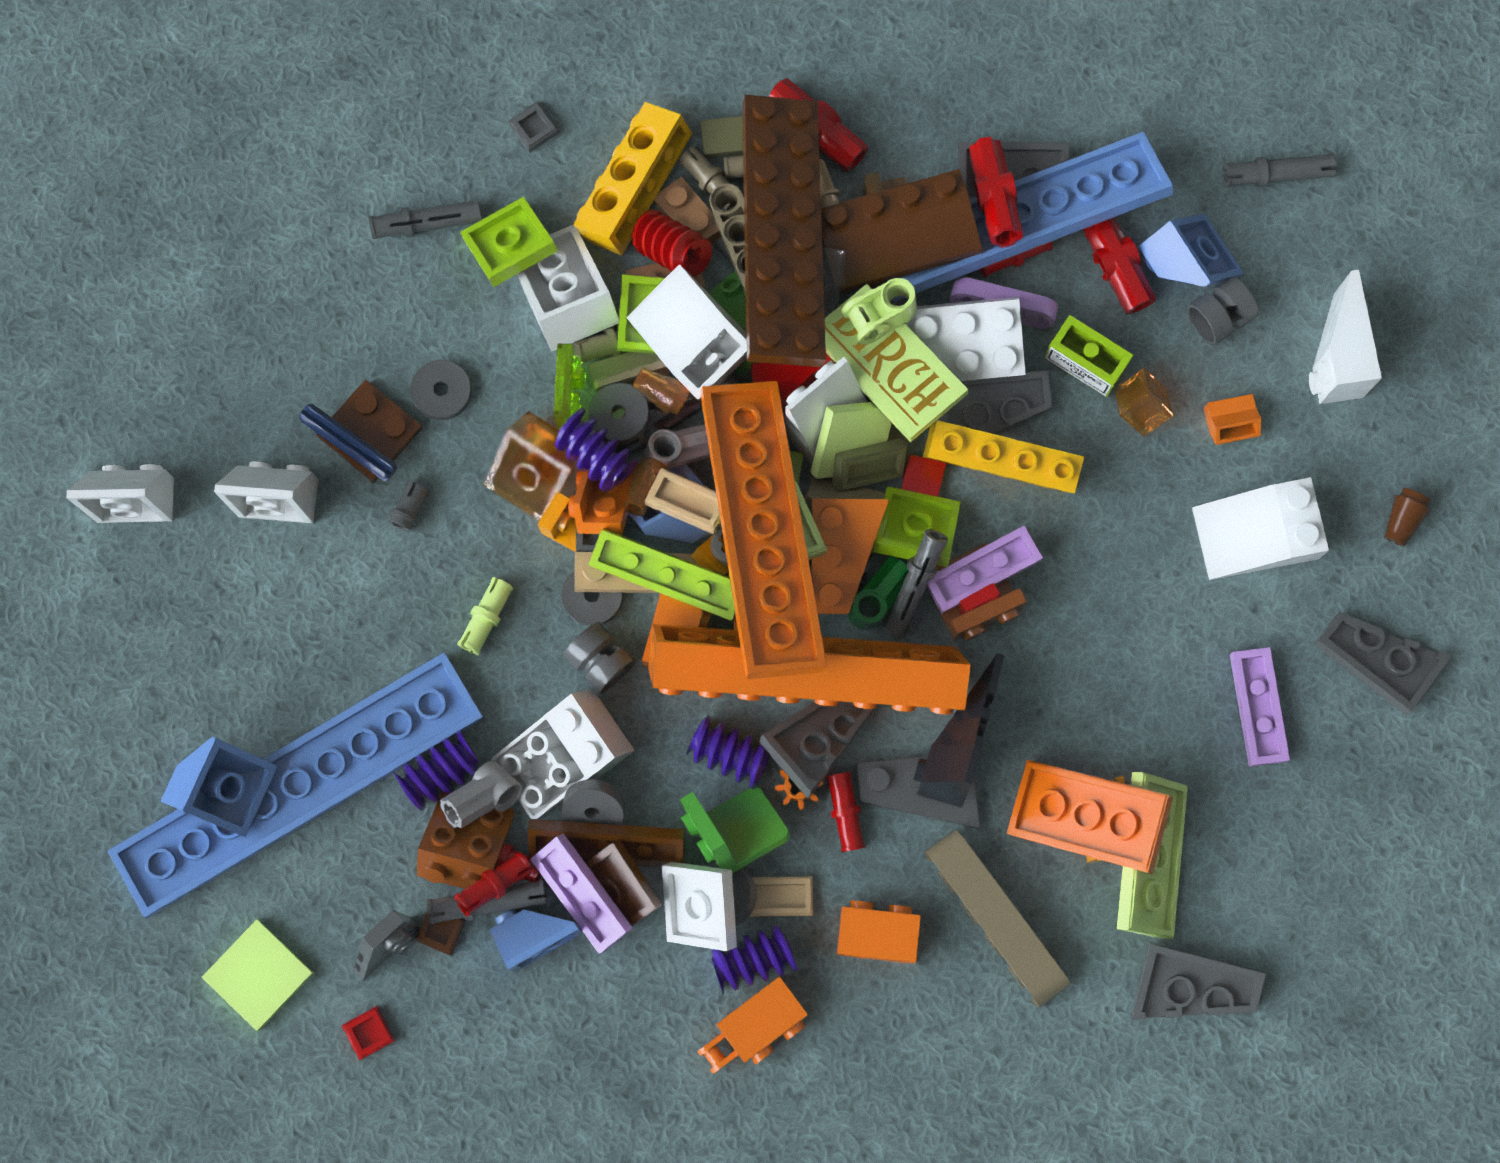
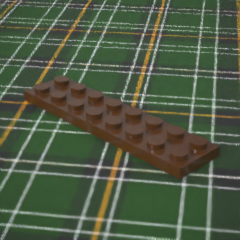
M745 94L742 102L747 361L823 367L826 361L818 104L816 101Z

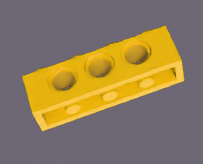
M644 102L639 113L633 117L630 128L621 144L615 148L612 159L604 173L597 179L594 190L586 204L578 211L573 225L586 241L621 256L623 255L633 237L636 222L639 217L649 210L693 134L681 114Z
M939 420L930 426L923 453L924 458L1073 494L1076 491L1084 456Z

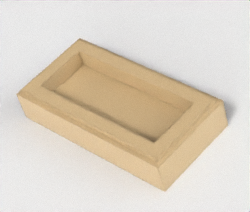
M663 468L660 469L645 499L646 506L715 535L721 523L716 491Z
M813 876L752 877L756 885L757 900L755 908L749 917L813 916Z

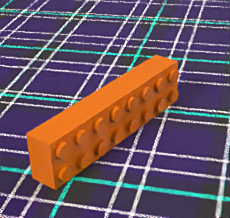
M652 624L648 670L653 688H659L660 693L667 695H681L683 690L698 691V695L707 698H719L722 696V693L737 694L739 699L748 701L760 700L761 696H773L779 702L791 704L799 703L801 698L815 699L816 704L823 706H837L838 701L853 702L855 707L863 709H875L877 704L892 705L893 709L904 712L915 711V707L930 708L931 712L937 714H952L953 709L965 710L971 664L956 646L822 636L827 664L824 672L746 679L738 630Z

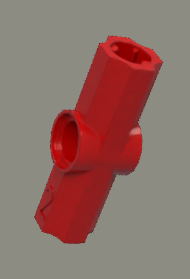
M789 78L780 80L768 96L814 101ZM818 100L819 149L848 173L862 161L868 152L869 146L842 124L839 115L831 106Z
M991 136L979 138L976 143L969 146V154L975 175L974 187L980 212H984L991 244H996L1001 248L1012 246L1016 241L1023 238L1022 226L1016 206L1017 192L1012 172L1007 170L1006 159L1000 140L992 139Z
M1115 217L1082 229L1093 249V261L1095 264L1099 263L1104 273L1101 276L1104 281L1109 280L1125 314H1134L1155 303L1156 297L1140 268L1141 259L1137 247L1130 237H1124Z

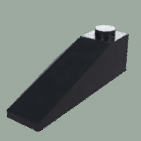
M996 654L967 695L965 710H957L931 746L927 759L919 758L913 780L920 782L917 795L962 808L973 782L983 745V735L991 712L989 706L992 704L1005 655Z

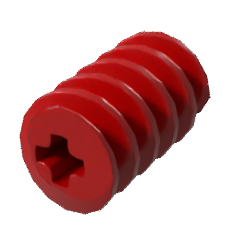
M651 209L639 217L634 226L632 236L636 251L653 262H657L662 267L667 268L669 271L672 272L681 264L692 277H696L709 264L712 255V246L709 239L703 238L697 231L682 225L679 221L673 220L661 211Z

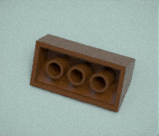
M960 169L821 208L822 238L838 294L862 288L866 284L873 285L983 253L971 203Z

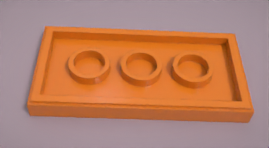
M1027 760L1006 834L1153 874L1173 797Z

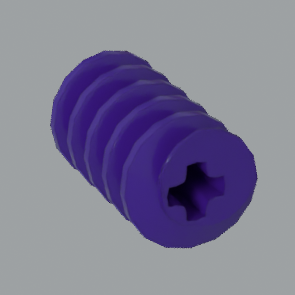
M580 408L560 428L555 447L558 451L567 450V459L569 461L578 460V469L580 471L589 470L588 478L592 482L600 480L599 488L603 492H608L628 478L637 466L639 459L637 458L628 464L626 459L630 450L626 448L616 453L615 449L619 440L614 438L605 443L604 439L608 430L603 428L594 433L593 429L597 420L592 418L583 423L581 420L586 410Z
M707 715L699 724L686 755L694 750L693 761L697 764L708 756L707 768L713 770L721 762V774L725 777L736 769L735 781L741 783L749 775V787L754 790L760 782L771 755L766 754V749L761 744L756 748L752 747L753 735L749 734L742 742H739V729L734 728L727 736L724 735L725 723L722 721L714 729H711V716Z
M460 730L456 732L458 744H453L447 738L443 740L444 753H441L433 746L430 748L431 761L426 760L420 754L416 756L418 769L415 770L407 763L403 764L405 777L402 778L393 771L404 793L419 810L426 809L424 796H427L433 802H437L439 800L438 787L447 794H450L452 792L451 779L463 786L466 782L464 771L474 776L478 770L477 763L480 762Z
M777 925L772 926L771 939L767 937L763 930L757 931L756 944L753 943L748 935L742 936V948L740 949L737 946L728 950L725 954L722 950L712 949L711 959L723 995L725 982L727 981L735 991L739 990L740 977H743L750 986L754 985L755 972H758L764 981L769 980L771 967L775 969L779 976H783L786 962L789 963L794 971H798L787 935Z

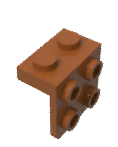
M982 544L950 559L948 566L988 544ZM936 566L938 571L945 568L943 566ZM1007 579L996 585L1000 593L999 598L963 615L960 614L957 607L944 614H941L937 605L936 607L953 642L963 637L966 641H970L987 632L986 626L999 621L1000 625H1004L1021 616L1020 611L1027 602L1021 589L1013 591Z
M442 792L418 847L417 876L433 883H444L465 890L481 879V873L487 869L493 871L497 868V861L514 820V810L509 808L499 812L494 808L465 827L454 828L446 820V816L441 809V799L449 795L446 792Z

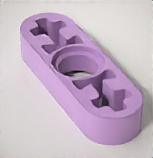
M972 278L956 279L950 296L951 303L1019 296L1021 324L1038 329L1053 327L1059 308L1058 304L1048 297Z

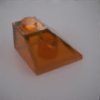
M528 411L507 429L484 486L539 521L556 492L562 494L574 468L573 462L569 461L566 457L567 450L558 451L555 447L559 430Z

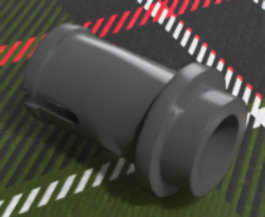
M407 481L406 488L396 508L389 511L391 516L389 523L406 532H409L411 527L417 525L415 519L426 496L430 493L427 488L418 483L414 486L415 483L413 481Z

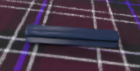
M308 404L301 411L299 419L302 423L380 479L388 481L397 470L395 462L318 407Z

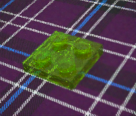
M557 343L553 417L558 430H560L572 414L580 408H584L583 403H580L578 389H585L586 372L585 367H582V357L576 356L573 344Z

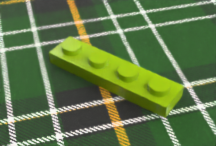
M601 529L589 566L720 617L733 620L735 608L729 576L610 530Z

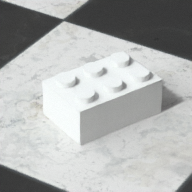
M1019 296L917 306L914 318L906 323L960 381L1026 375Z

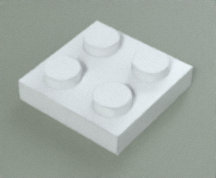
M676 862L662 865L667 942L723 951L736 948L732 870Z

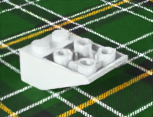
M681 264L627 317L667 368L698 400L701 399L702 386L720 385L747 358L746 332Z
M845 357L841 358L836 364L832 361L826 363L816 373L815 377L817 380L807 389L804 386H800L786 400L788 403L785 412L787 439L800 453H804V457L811 465L826 406L867 402Z
M593 688L570 694L493 756L491 760H496L522 785L523 791L519 802L531 819H538L563 802L564 795L570 786L583 780H596L635 750Z

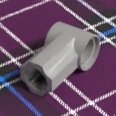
M704 424L674 432L667 429L654 432L642 454V463L645 469L650 473L658 475L661 468L670 471L673 467L710 459L706 426ZM654 448L664 449L668 452L669 457L658 455Z
M492 760L482 765L475 772L471 782L442 798L441 809L446 816V820L454 828H463L494 808L500 812L512 807L522 795L523 787L496 760Z

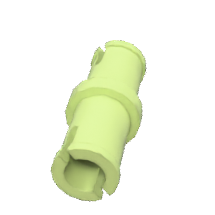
M492 577L491 583L481 602L471 610L473 617L457 643L459 647L472 654H480V650L493 626H498L501 620L498 616L510 593L514 590L510 584Z

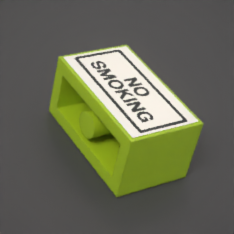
M1069 315L1050 343L1044 358L1105 397H1108L1127 368L1133 354Z

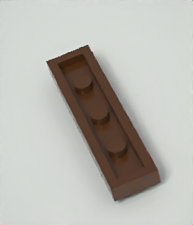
M530 819L528 825L529 857L531 858L555 837L564 834L584 862H587L619 839L637 866L662 867V865L670 862L684 863L685 829Z

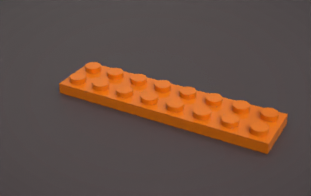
M778 382L702 386V408L746 679L824 672L827 664Z

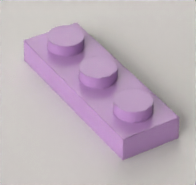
M1022 526L938 571L935 578L929 580L927 589L941 614H944L957 607L960 600L993 582L995 586L1039 563L1043 557L1026 527Z
M1270 647L1232 652L1230 660L1249 767L1290 761Z
M564 834L555 837L530 859L599 954L609 949L633 929Z

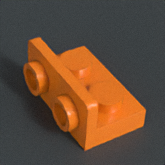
M578 470L576 475L577 490L575 495L570 496L568 505L570 518H575L578 534H600L601 529L604 528L623 535L636 486L634 473H631L625 481L614 489L603 492L599 488L600 480L592 482L588 478L589 470Z

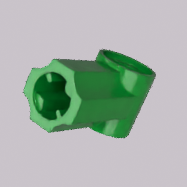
M889 556L860 593L856 595L848 614L849 620L854 626L859 629L873 628L894 604L909 571L906 567L907 565L900 559ZM866 601L871 603L875 607L876 616L872 618L863 616L858 609L859 602Z

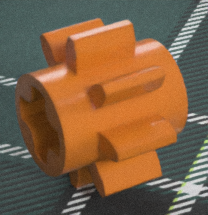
M780 770L779 774L785 779L783 785L775 786V791H785L787 796L783 801L784 806L788 805L791 800L797 801L798 808L802 811L804 807L803 801L807 797L802 792H798L796 795L791 794L792 785L789 782L790 777L784 770ZM812 793L809 799L813 802H817V796Z

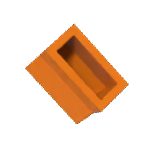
M1253 394L1208 402L1205 405L1204 412L1209 432L1215 445L1261 436V416L1256 408Z

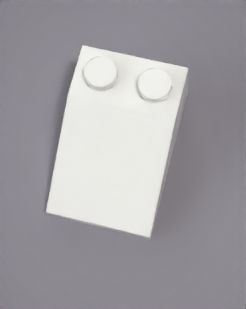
M574 225L550 234L557 247V252L517 274L551 352L619 324V318L609 290L579 231Z
M1359 270L1351 271L1333 295L1313 365V372L1309 374L1310 390L1313 395L1318 394L1320 404L1364 398L1382 379Z
M253 461L249 462V466H236L215 484L214 492L241 518L313 523L318 479L306 466L287 465L286 469H273L271 464Z
M145 464L140 466V470H126L123 466L106 465L102 467V471H89L67 490L66 498L97 523L173 521L174 477L160 465Z
M1311 477L1270 485L1192 508L1209 580L1317 560L1329 551Z

